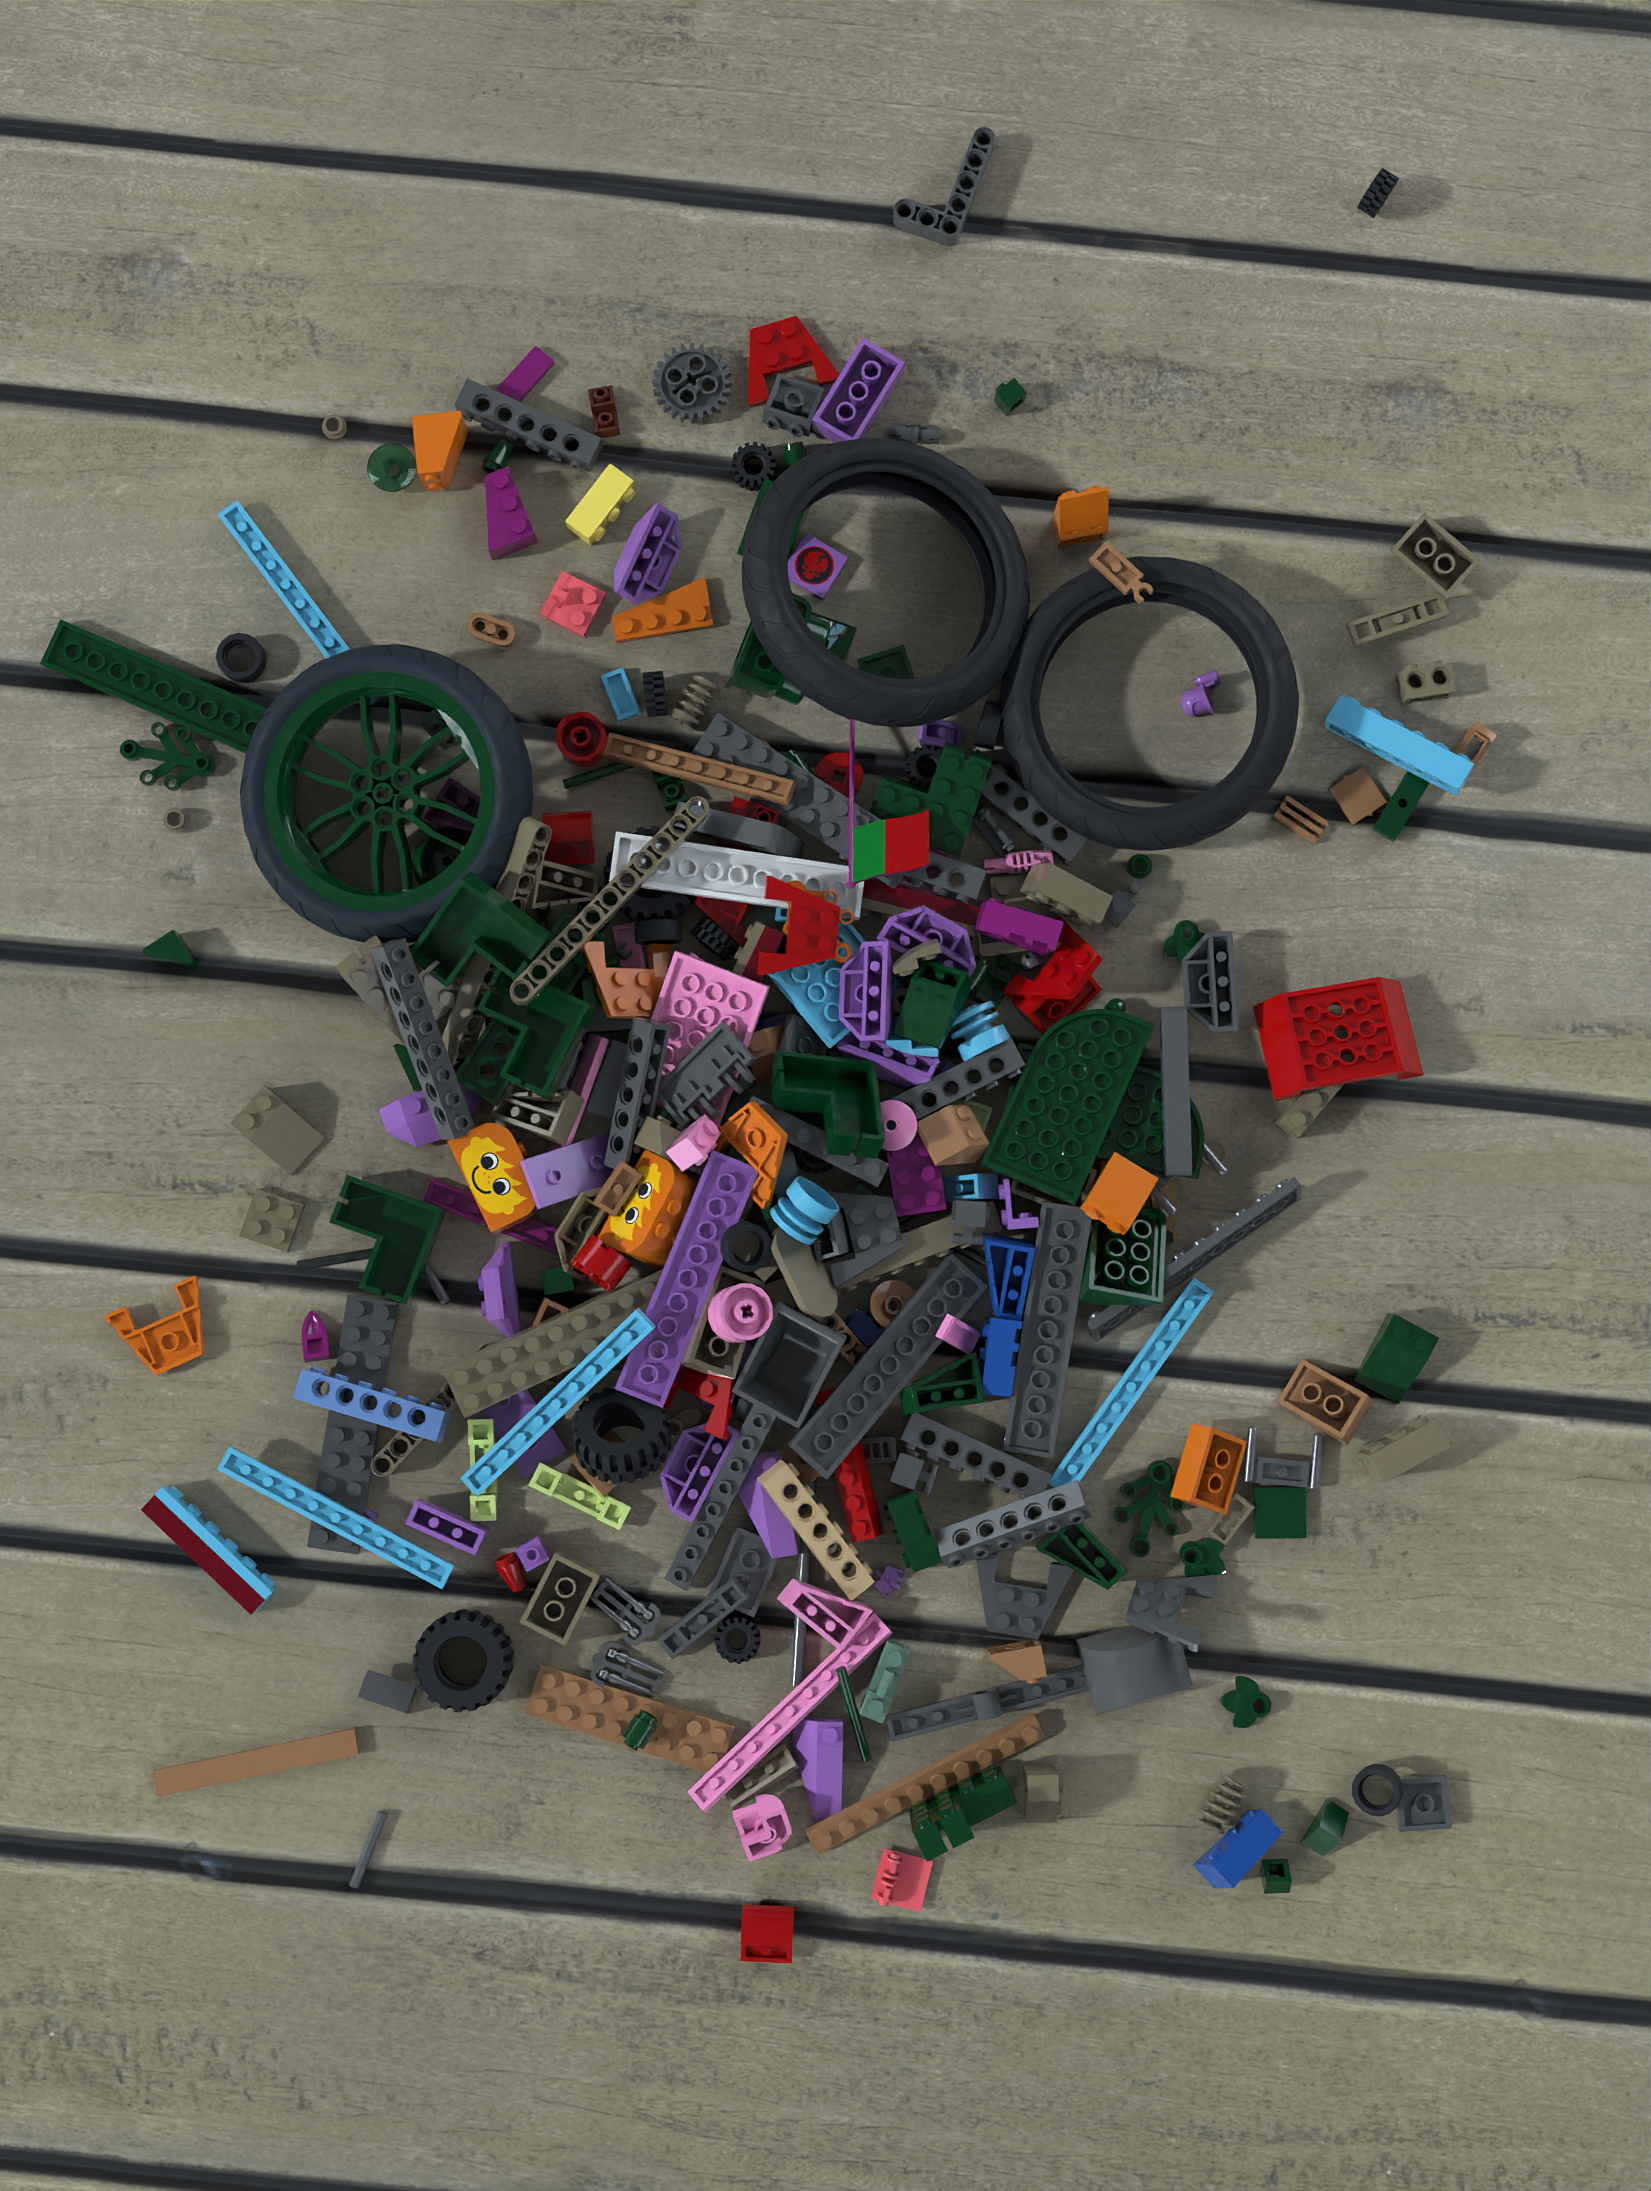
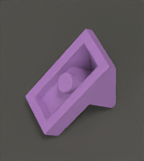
M944 720L921 725L919 732L920 745L922 747V745L927 744L930 747L932 744L943 748L945 742L960 746L962 726Z

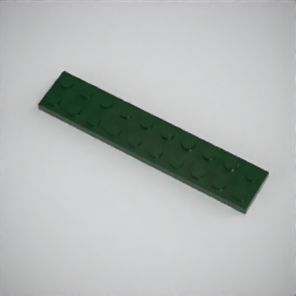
M61 619L40 662L43 667L177 725L186 727L191 731L244 754L247 752L260 718L267 710L263 706Z

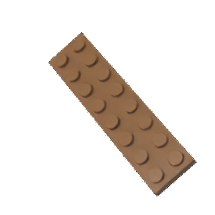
M543 1663L540 1664L525 1711L526 1715L628 1747L624 1743L625 1738L622 1734L633 1716L638 1714L641 1709L645 1710L658 1719L656 1723L657 1728L645 1748H638L637 1750L708 1772L726 1755L735 1727L734 1724L606 1683L602 1687L595 1684L590 1678Z

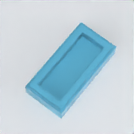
M624 667L601 675L618 723L641 715Z

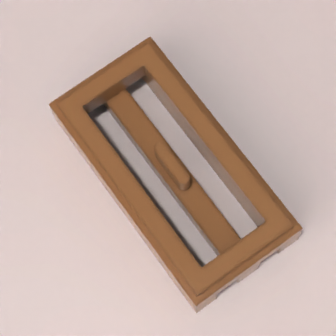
M1288 795L1273 815V818L1313 844L1316 843L1318 837L1329 823ZM1287 804L1290 805L1291 807H1293L1294 809H1296L1297 811H1299L1300 813H1302V814L1305 815L1306 817L1310 818L1311 820H1313L1314 822H1316V823L1319 824L1320 826H1319V827L1316 826L1315 824H1313V823L1310 822L1309 820L1305 819L1304 817H1302L1301 815H1299L1298 813H1296L1295 811H1293L1292 809H1290V808L1287 807L1286 805H1287ZM1283 811L1287 813L1288 815H1290L1291 817H1293L1309 829L1313 830L1315 834L1312 835L1308 831L1304 830L1303 828H1301L1300 826H1298L1297 824L1283 816L1281 812Z

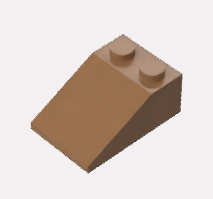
M1303 1359L1277 1400L1278 1404L1345 1445L1349 1444L1373 1404L1369 1395Z

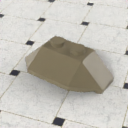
M602 1187L580 1192L554 1235L563 1271L583 1282L587 1275L572 1266L571 1262L591 1235L598 1238L610 1215L593 1204Z

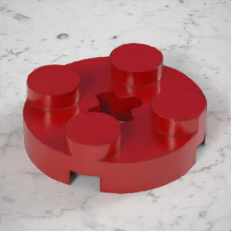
M837 752L825 756L815 767L814 775L847 798H849L850 754ZM856 759L854 761V798L859 793L863 782V770ZM835 772L844 773L845 777L842 784H839L838 781H832Z

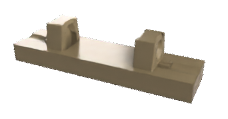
M1435 593L1347 622L1346 628L1353 647L1356 648L1447 618L1449 613L1442 595ZM1375 622L1377 623V626L1379 628V633H1376L1375 631Z

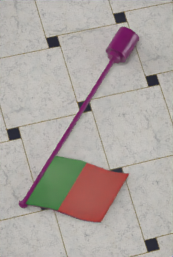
M849 719V872L846 886L849 889H853L857 883L878 876L911 872L929 865V809L911 816L878 820L854 828L855 720Z

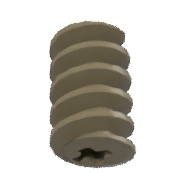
M693 676L692 682L694 684L686 686L688 692H682L681 698L683 700H677L675 702L677 708H671L669 711L678 724L692 732L694 730L690 723L697 725L700 723L695 716L700 715L704 717L705 715L701 707L708 709L711 707L706 700L711 699L715 701L716 699L712 691L721 692V689L716 684L700 676Z
M1221 1773L1220 1776L1225 1783H1215L1219 1793L1210 1791L1214 1801H1204L1209 1809L1200 1808L1199 1812L1203 1818L1198 1819L1214 1831L1224 1834L1225 1830L1221 1824L1230 1825V1820L1226 1815L1233 1817L1236 1815L1232 1806L1241 1807L1237 1797L1246 1799L1247 1795L1242 1789L1247 1788L1228 1775Z

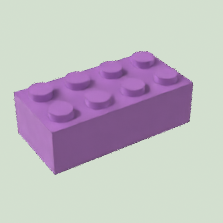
M862 338L814 415L812 430L834 443L864 438L904 374L905 362L869 340Z

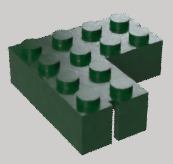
M945 742L930 788L883 773L870 808V813L881 820L911 816L929 809V847L960 857L993 757L972 750L969 759H966L964 756L967 748Z
M470 871L456 884L414 944L410 953L414 963L423 970H426L437 960L439 964L429 974L447 988L459 978L476 952L484 956L513 980H516L536 959L537 954L541 952L553 934Z
M497 967L490 985L500 991V993L497 995L487 988L477 1009L484 1015L521 1031L499 1076L512 1084L526 1090L528 1089L530 1092L552 1101L596 1009L589 1003L549 985H546L527 1005H517L513 1003L510 997V987L515 980ZM520 986L515 989L514 994L518 998H525L528 996L529 991L527 988Z
M777 1051L770 1068L771 1088H773V1109L823 1114L827 1154L850 1156L852 1152L854 1157L877 1159L885 1136L875 1061Z
M347 1175L339 1196L349 1201L347 1205L337 1201L329 1223L376 1239L359 1288L411 1306L447 1211Z
M990 1765L980 1771L981 1775L973 1779L969 1776L959 1781L957 1787L951 1790L946 1788L936 1793L935 1798L926 1802L924 1799L911 1806L912 1810L909 1811L912 1831L927 1862L948 1852L939 1831L944 1829L954 1849L974 1838L971 1826L1017 1804L1014 1793L1000 1765L997 1767Z

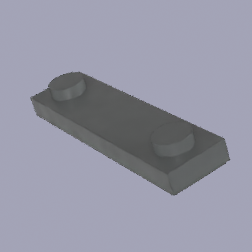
M733 1576L657 1638V1642L674 1659L750 1597V1594L737 1578Z

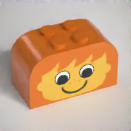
M485 1123L469 1130L467 1134L459 1138L447 1141L489 1230L494 1236L524 1222L535 1214L537 1206L520 1164L522 1160L529 1156L522 1142L516 1143L513 1135L507 1128L496 1123Z
M644 1149L634 1167L643 1176L615 1217L609 1215L598 1238L603 1243L650 1267L663 1268L700 1178L686 1170L682 1172L677 1165Z

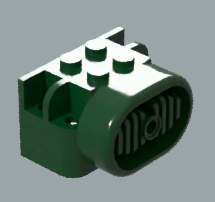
M792 593L807 626L825 646L831 629L830 623L811 615L812 609L808 600ZM750 620L724 688L729 689L731 685L746 690V694L750 696L752 694L763 698L775 696L793 705H798L805 695L775 667L758 640Z

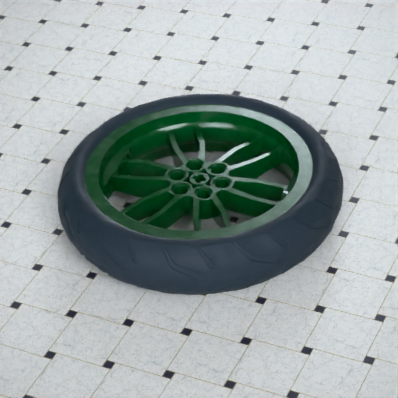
M401 644L370 645L344 651L320 660L304 670L285 686L264 712L254 730L246 752L240 785V806L244 831L254 860L274 891L302 918L334 935L363 943L375 935L383 943L403 938L406 939L407 943L417 941L459 880L470 871L493 889H496L499 878L507 864L518 825L523 818L532 817L534 798L532 767L521 732L502 699L479 676L451 658L430 650ZM389 697L390 732L386 755L380 754L374 735L371 699ZM400 698H406L424 703L439 711L448 726L425 741L400 766L403 732ZM359 702L361 732L369 761L368 766L364 769L343 753L315 740L319 731L333 717ZM454 736L462 748V753L441 767L420 774L417 769L428 756L447 739ZM313 745L327 752L350 769L352 774L348 782L325 778L302 767L301 763L309 746ZM470 759L479 771L481 795L477 817H473L450 805L420 796L422 787L451 774ZM387 763L389 771L382 776L381 767ZM300 772L320 783L351 791L353 799L351 802L322 815L304 829L298 821L296 814L295 795L298 773ZM410 774L411 782L404 786L403 778L405 775ZM367 778L369 781L368 787L362 790L361 781ZM386 790L390 791L387 794L389 796L388 799L383 798L384 796H386V794L384 793ZM411 799L413 806L411 810L406 812L404 808L405 802ZM366 803H369L370 812L364 815L362 808ZM425 807L448 811L472 822L475 826L467 844L462 845L450 839L423 820L421 815ZM391 813L392 822L386 826L384 818ZM353 815L356 820L339 840L321 853L312 840L314 838L313 835L331 823ZM408 820L431 837L460 851L455 861L441 874L414 888L412 858L404 824ZM373 824L371 847L373 891H366L346 884L336 878L326 862L349 847ZM388 833L393 835L399 854L402 891L384 892L383 857Z

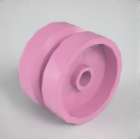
M740 1283L720 1290L712 1298L708 1308V1321L712 1330L719 1338L727 1342L740 1343L762 1336L769 1328L773 1319V1306L769 1296L762 1288L753 1284Z

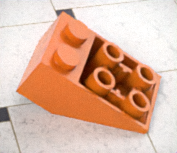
M1092 486L1084 492L1067 491L1058 497L1052 517V525L1058 548L1106 538L1109 512L1108 487Z

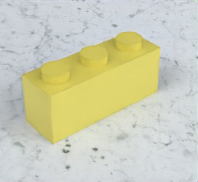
M609 464L566 519L567 529L590 546L594 541L598 542L605 534L606 529L604 528L610 521L614 522L621 511L619 509L624 502L629 503L635 495L634 481L612 464Z

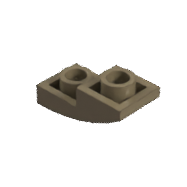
M938 939L919 944L901 955L892 964L894 974L899 973V976L910 975L914 973V969L919 968L917 958L929 960L937 957L936 954L941 953Z

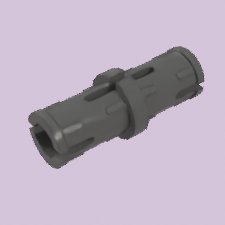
M892 423L891 439L908 440L915 444L917 442L940 443L941 428L923 427L917 423L914 425Z

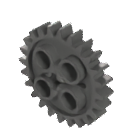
M694 343L690 344L689 349H686L684 344H681V351L679 352L672 347V356L664 353L665 363L658 361L657 365L660 370L653 371L654 376L658 378L652 380L653 386L657 387L653 390L654 396H659L657 404H664V413L672 410V419L680 415L681 423L684 422L686 417H689L691 424L694 423L695 417H698L701 423H703L704 415L713 419L712 411L720 413L719 404L726 406L727 400L725 397L731 396L730 390L727 389L732 387V380L728 379L731 377L730 370H725L727 362L719 363L721 361V354L719 353L713 357V348L705 352L703 344L698 349H695ZM693 364H701L703 366L698 371L691 369ZM674 375L681 377L679 382H671L669 379ZM692 381L693 383H696V385L692 386V384L688 382ZM707 384L715 387L712 391L703 390V387ZM685 396L693 397V401L690 403H684L681 400Z

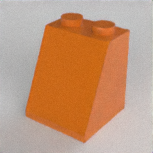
M461 410L411 416L417 472L425 490L439 492L451 485L468 435V427Z
M1114 1152L1098 1175L1080 1209L1084 1210L1088 1217L1105 1223L1111 1231L1124 1235L1131 1227L1159 1178Z

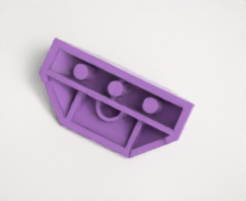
M655 503L634 526L614 569V591L634 604L663 593L682 552L680 531L677 524L678 515L659 503Z
M925 905L890 916L877 936V940L888 941L890 947L903 954L919 944L937 938L941 953H937V957L929 959V961L968 972L969 978L976 968L967 929ZM917 958V962L920 963V961H921L922 959H921V958Z
M888 941L863 942L840 969L839 1019L861 1042L886 1041L892 1025L894 972Z
M851 1031L837 1043V1048L846 1058L875 1061L877 1078L903 1088L929 1082L940 1061L938 1057L918 1056L901 1052L888 1046L886 1041L861 1042Z
M459 1083L471 1118H473L482 1098ZM423 1090L400 1098L379 1109L388 1134L417 1148L441 1140Z
M508 1241L502 1243L481 1270L482 1276H478L479 1290L484 1291L485 1301H481L482 1315L487 1316L489 1323L507 1337L521 1332L522 1325L512 1242Z
M707 1423L683 1430L660 1474L670 1512L693 1523L740 1432L727 1425V1431H729L727 1441L704 1431Z

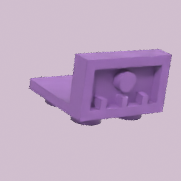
M1009 1178L1002 1179L1001 1184L998 1185V1200H1003L1004 1210H999L1001 1225H1005V1230L1039 1227L1038 1217H1032V1212L1015 1214V1219L1012 1218Z

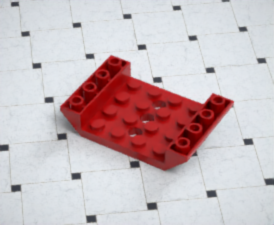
M1375 977L1282 993L1253 1006L1274 1101L1300 1097L1301 1092L1304 1090L1392 1075H1397L1398 1080L1424 1075L1400 981ZM1338 1005L1342 1009V1014H1331L1329 1006ZM1337 1028H1343L1347 1031L1348 1037L1340 1039L1335 1035L1334 1031ZM1345 1051L1350 1052L1354 1060L1352 1062H1344L1340 1054Z

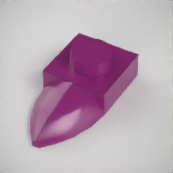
M310 1311L304 1320L301 1333L304 1361L308 1363L331 1359L326 1327L319 1315L314 1311Z

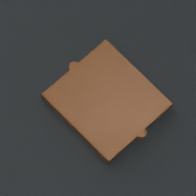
M1363 767L1349 776H1343V780L1328 789L1352 825L1366 816L1370 817L1373 811L1387 803Z

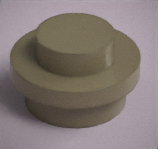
M330 415L324 419L322 430L327 438L337 440L346 434L347 424L341 416Z
M172 808L165 813L163 822L169 831L180 833L188 827L189 817L184 810Z

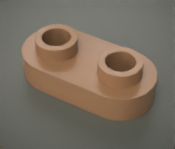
M475 613L468 619V631L471 636L500 648H507L515 642L516 632L513 626L506 621L484 613ZM479 624L485 625L482 631H478L476 628ZM505 632L508 634V637L500 639V634Z

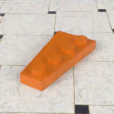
M701 578L613 616L616 642L621 643L714 627L706 578Z

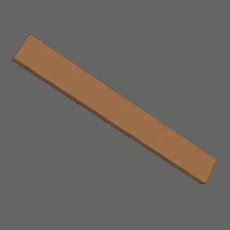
M610 732L607 737L606 749L602 754V757L605 759L789 806L796 786L795 780Z
M356 1728L155 1769L153 1777L157 1797L359 1755L360 1749Z

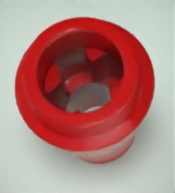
M514 1552L507 1553L495 1561L497 1564L496 1570L513 1592L520 1591L527 1586L518 1556H515Z

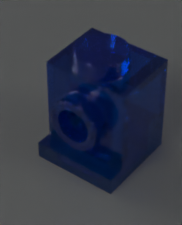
M859 1307L847 1317L850 1320L847 1325L867 1347L885 1329L883 1326L878 1329L875 1326L878 1323L869 1311L864 1314Z

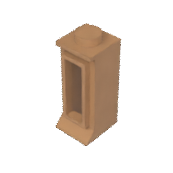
M1478 721L1468 729L1453 751L1456 755L1458 753L1462 754L1474 736L1481 740L1483 744L1471 759V762L1474 763L1473 769L1497 737V734Z

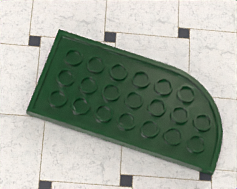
M1091 1009L1071 1014L1051 1026L1036 1043L981 1165L1075 1205L1154 1029V1024L1121 1011Z
M1018 1043L1017 1050L1026 1066L1035 1046ZM1141 1066L1136 1067L1096 1160L1108 1162L1113 1153L1116 1152L1142 1169L1165 1173L1162 1081L1160 1072ZM1022 1073L1011 1078L1005 1110ZM1190 1098L1191 1176L1181 1177L1198 1180L1204 1152V1129L1197 1107Z

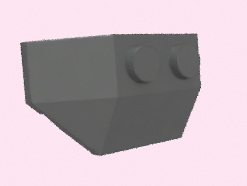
M1232 931L1207 932L1182 959L1184 1006H1186L1187 1012L1212 1032L1239 1031Z

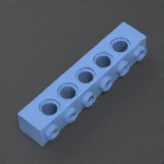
M311 1366L310 1370H301L293 1399L442 1443L451 1415L450 1412L444 1411V1405L430 1402V1405L426 1406L420 1404V1398L406 1395V1398L403 1399L396 1396L397 1391L384 1387L381 1392L373 1390L374 1384L361 1380L358 1381V1384L350 1383V1377L335 1373L334 1377L325 1375L326 1370ZM328 1382L330 1390L327 1395L323 1396L321 1386L323 1383ZM351 1389L354 1397L351 1402L347 1403L344 1395L347 1390ZM375 1396L378 1402L375 1409L370 1410L368 1401L371 1397ZM398 1403L401 1406V1414L398 1417H394L392 1415V1407ZM422 1410L425 1413V1421L419 1425L415 1417Z

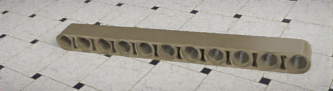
M700 796L689 799L524 970L510 987V997L513 1003L520 1006L530 1003L704 822L709 811L706 799ZM694 805L700 806L703 809V814L694 815L690 811V807ZM681 823L686 827V831L684 833H677L674 831L673 825ZM658 841H664L669 845V849L667 851H659L655 844ZM647 859L651 862L652 867L646 870L639 867L638 861ZM624 877H630L634 881V886L626 888L622 886L620 880ZM607 895H612L617 899V903L613 906H607L603 902V898ZM594 913L598 915L600 920L596 924H589L585 919L586 915ZM573 931L581 934L582 939L577 943H573L568 939V934ZM553 950H560L564 953L565 957L561 961H554L551 959L550 953ZM542 968L546 971L547 975L544 979H535L532 975L533 970ZM520 986L528 989L529 994L525 998H518L514 994L515 989Z
M525 817L519 823L507 864L495 889L523 912L525 911L552 835L550 826L532 817ZM476 952L468 964L442 1036L455 1073L477 1042L486 1015L477 1008L487 988L494 993L496 990L490 985V982L497 967L478 952Z

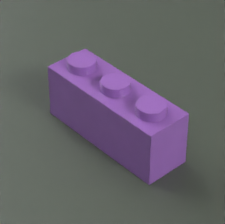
M422 1498L415 1501L405 1523L473 1555L479 1553L489 1531V1528Z

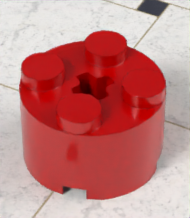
M581 711L566 716L561 720L556 730V742L562 756L570 764L578 767H592L603 758L602 754L607 746V734L604 726L596 716ZM583 736L586 737V742L582 741L581 743H578L577 738L582 739Z
M594 1235L589 1237L571 1262L572 1266L589 1276L590 1280L603 1287L609 1293L616 1288L632 1266L625 1257L612 1247L603 1244V1241Z

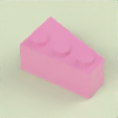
M794 1578L777 1597L782 1604L840 1651L844 1649L873 1612L872 1609L862 1602L850 1601L845 1596Z

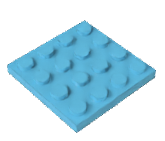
M842 917V920H843L844 922H847V921H848L847 918ZM839 922L837 939L850 946L852 956L859 949V946L866 941L851 923L841 924ZM844 948L838 950L839 957L846 955ZM828 959L768 974L828 1048L833 1047L850 1032L839 1019L840 969L846 962L841 963ZM895 976L893 992L901 986Z

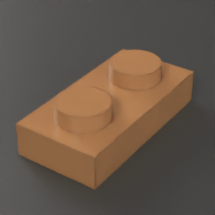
M620 1160L594 1199L593 1204L615 1217L643 1174Z

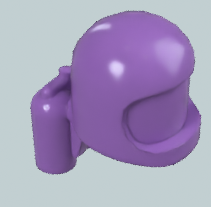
M1216 670L1199 675L1195 679V685L1198 687L1187 690L1182 695L1181 705L1183 711L1188 716L1196 717V715L1209 712V714L1214 713L1209 692L1221 684Z

